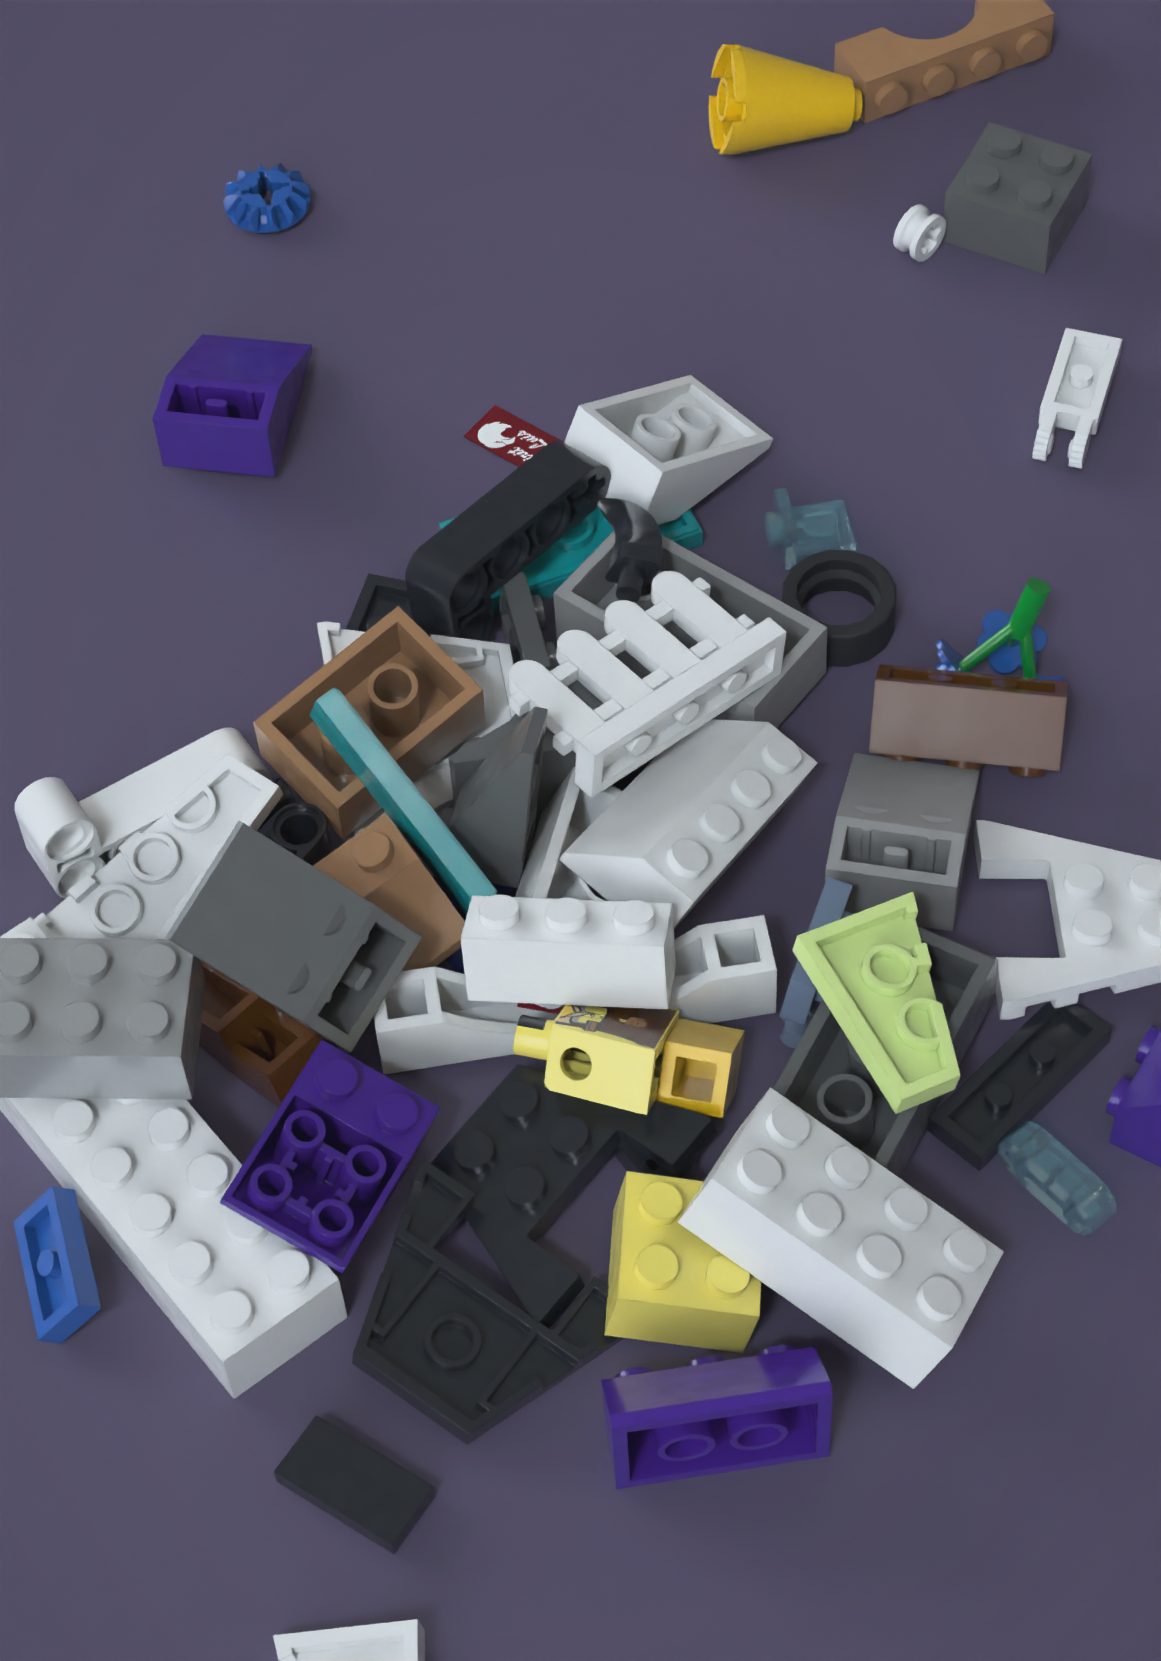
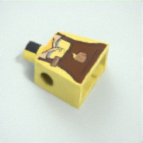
M565 1005L555 1020L521 1015L515 1031L513 1051L515 1055L547 1060L544 1084L550 1091L647 1115L657 1098L665 1040L677 1023L680 1010L672 1008L646 1009Z

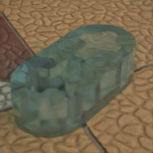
M1031 1121L1024 1122L999 1143V1156L1009 1173L1074 1232L1082 1236H1091L1117 1212V1204L1106 1184L1040 1125Z

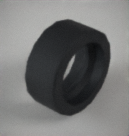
M826 550L807 556L790 569L782 583V602L807 616L809 615L802 610L803 604L813 596L828 591H848L862 596L874 606V613L863 621L850 625H828L818 621L828 627L826 666L849 667L872 659L886 648L895 630L896 585L885 567L872 557L852 550Z

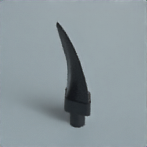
M603 498L598 501L597 506L615 532L614 548L608 562L605 579L608 582L617 584L616 597L619 600H628L635 603L640 599L642 588L651 582L660 569L663 555L661 531L653 516L641 506L627 500Z

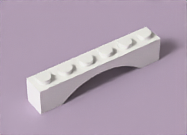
M764 915L698 925L674 940L676 969L668 1008L680 1010L679 1018L709 1024L776 1013L777 968ZM433 966L401 971L374 1014L383 1074L514 1054L515 1031L521 1015L555 1020L559 1014L517 1007L518 1003L468 1001L465 974Z

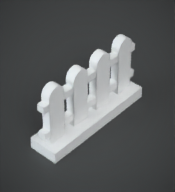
M664 571L657 574L652 580L651 601L654 604L653 607L644 611L636 603L628 600H618L607 606L604 618V630L607 636L599 641L582 630H569L561 634L557 640L556 658L560 665L553 670L548 671L543 665L533 660H522L513 664L508 673V690L511 694L509 697V708L519 717L528 711L530 712L535 706L548 709L546 727L555 734L553 736V747L563 756L572 750L576 753L574 783L588 796L593 798L780 675L787 631L770 617L757 625L745 614L735 619L709 597L711 585L701 577L691 582L681 573ZM672 620L698 643L688 649L663 626ZM626 650L649 670L651 674L641 679L615 656ZM578 680L604 704L592 710L567 686Z

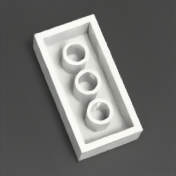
M771 1087L736 1131L678 1221L680 1225L912 1389L953 1348L1004 1252Z

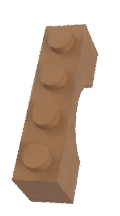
M975 0L974 18L960 31L945 37L914 39L895 34L884 27H880L836 43L834 73L850 77L853 80L854 88L861 90L863 103L860 119L865 124L1050 55L1055 13L1043 0Z

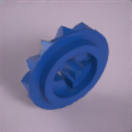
M259 163L256 171L250 173L239 170L237 181L226 184V197L223 199L228 218L236 226L251 232L270 233L286 229L300 221L310 207L311 195L309 184L304 183L300 171L287 172L282 163L276 165L273 169H264ZM271 191L273 198H270L271 205H266L265 199H262L260 195L261 192Z

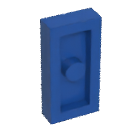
M51 1186L13 1223L38 1341L62 1344L101 1309L75 1190Z

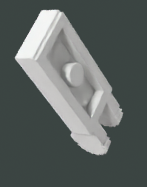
M1065 328L1040 407L1039 428L1034 442L1033 459L1046 462L1047 456L1052 451L1055 427L1076 432L1068 449L1069 467L1082 469L1091 435H1096L1121 354L1123 339Z

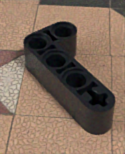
M553 441L543 447L416 550L408 562L405 572L412 620L430 637L432 634L489 642L494 630L491 595L598 508V501L605 498L608 493L611 480L609 468L562 441Z

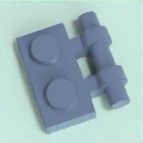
M827 877L808 931L853 915V913L845 911L853 885ZM797 960L779 1015L784 1022L780 1040L785 1046L793 1049L796 1048L823 999L799 960Z

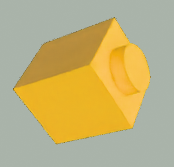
M679 1018L665 1040L657 1102L708 1116L723 1118L736 1094L745 1030Z

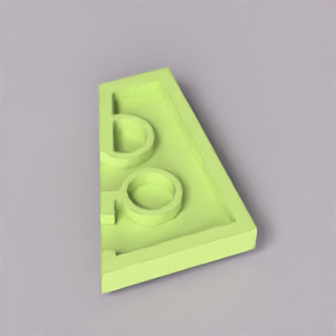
M913 892L797 936L792 950L895 1114L955 1090L961 1076L943 1005L937 1002L929 973L932 962L927 943L921 942L916 923L918 908Z

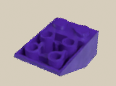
M202 334L166 375L152 418L162 465L276 477L313 351L312 345Z
M321 1040L221 1198L220 1204L343 1274L417 1154L441 1107Z

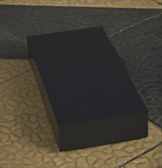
M317 1415L274 1471L278 1483L395 1554L435 1498L434 1486Z

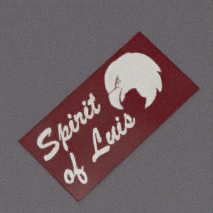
M496 405L463 436L518 467L547 444L553 441H561Z

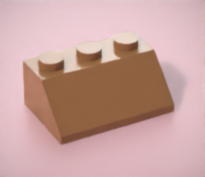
M386 813L313 865V867L376 905L422 937L402 971L437 966L461 948L464 919ZM318 1034L320 1041L323 1040L329 1044L331 1043V1041Z

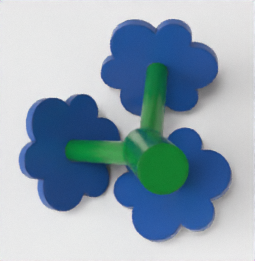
M1030 578L1027 580L1015 609L1009 615L1001 610L989 611L981 623L983 634L977 639V648L965 658L959 652L954 651L944 639H939L936 642V646L938 648L937 655L941 661L936 664L937 670L974 673L971 669L989 656L988 662L991 669L1000 675H1009L1019 667L1022 669L1023 677L1067 681L1064 676L1045 677L1044 675H1036L1035 665L1038 662L1036 653L1042 651L1047 643V634L1041 626L1036 624V621L1051 591L1049 584L1038 578Z

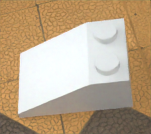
M688 375L578 405L564 443L609 468L611 480L605 498H617L635 503L647 510L657 524L660 525L680 517L768 450L773 438L693 376Z

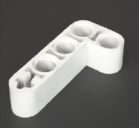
M222 728L79 802L62 779L45 777L27 786L18 796L15 802V814L27 850L59 897L66 899L70 895L68 890L87 873L93 876L120 853L118 847L135 832L138 831L142 834L166 813L165 807L225 755H231L271 781L272 776L239 730Z

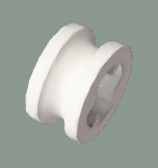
M916 204L904 214L898 223L893 238L894 247L901 252L910 251V256L918 262L927 260L942 242L947 227L945 218L939 214L930 215V210L922 204Z

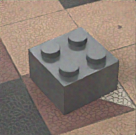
M989 122L945 192L944 218L947 227L942 242L1045 275L1087 204L1093 154Z

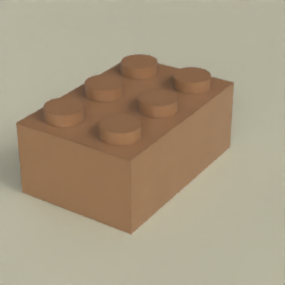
M397 606L253 722L260 755L307 803L317 806L324 813L327 824L344 840L382 807L309 716L315 701L332 688L339 689L413 783L485 723L483 689L423 629Z

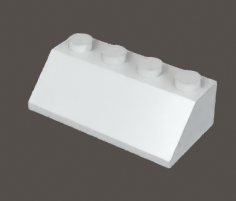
M711 719L658 754L575 840L559 860L607 901L641 900L650 903H672L673 925L675 929L782 809L818 762L769 722Z

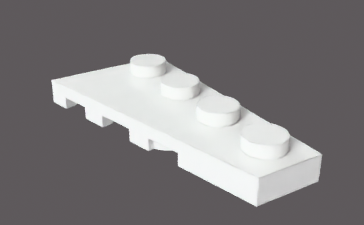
M225 755L165 807L166 813L142 834L138 831L135 832L118 847L120 853L93 876L87 873L68 890L70 895L47 915L43 912L34 919L35 923L48 938L167 939L165 938L238 821L257 831L283 796L279 785L231 755Z

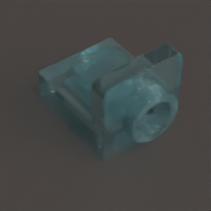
M786 487L773 490V511L764 513L765 532L769 547H779L785 570L791 569L807 556L822 551L852 550L856 552V541L843 499L791 507Z

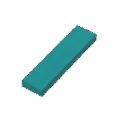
M332 688L317 699L309 716L466 916L472 895H497L495 887L341 691Z

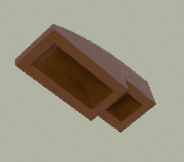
M201 961L206 980L199 1046L249 1087L279 1107L320 1043L318 1034Z

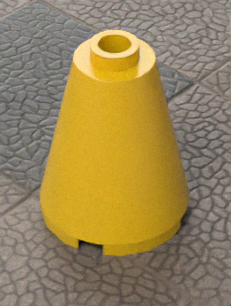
M722 44L717 52L711 78H721L718 85L717 96L709 95L708 109L711 141L714 149H720L719 154L734 155L849 131L853 121L857 122L860 119L863 103L862 93L859 88H854L853 80L848 76L738 44Z

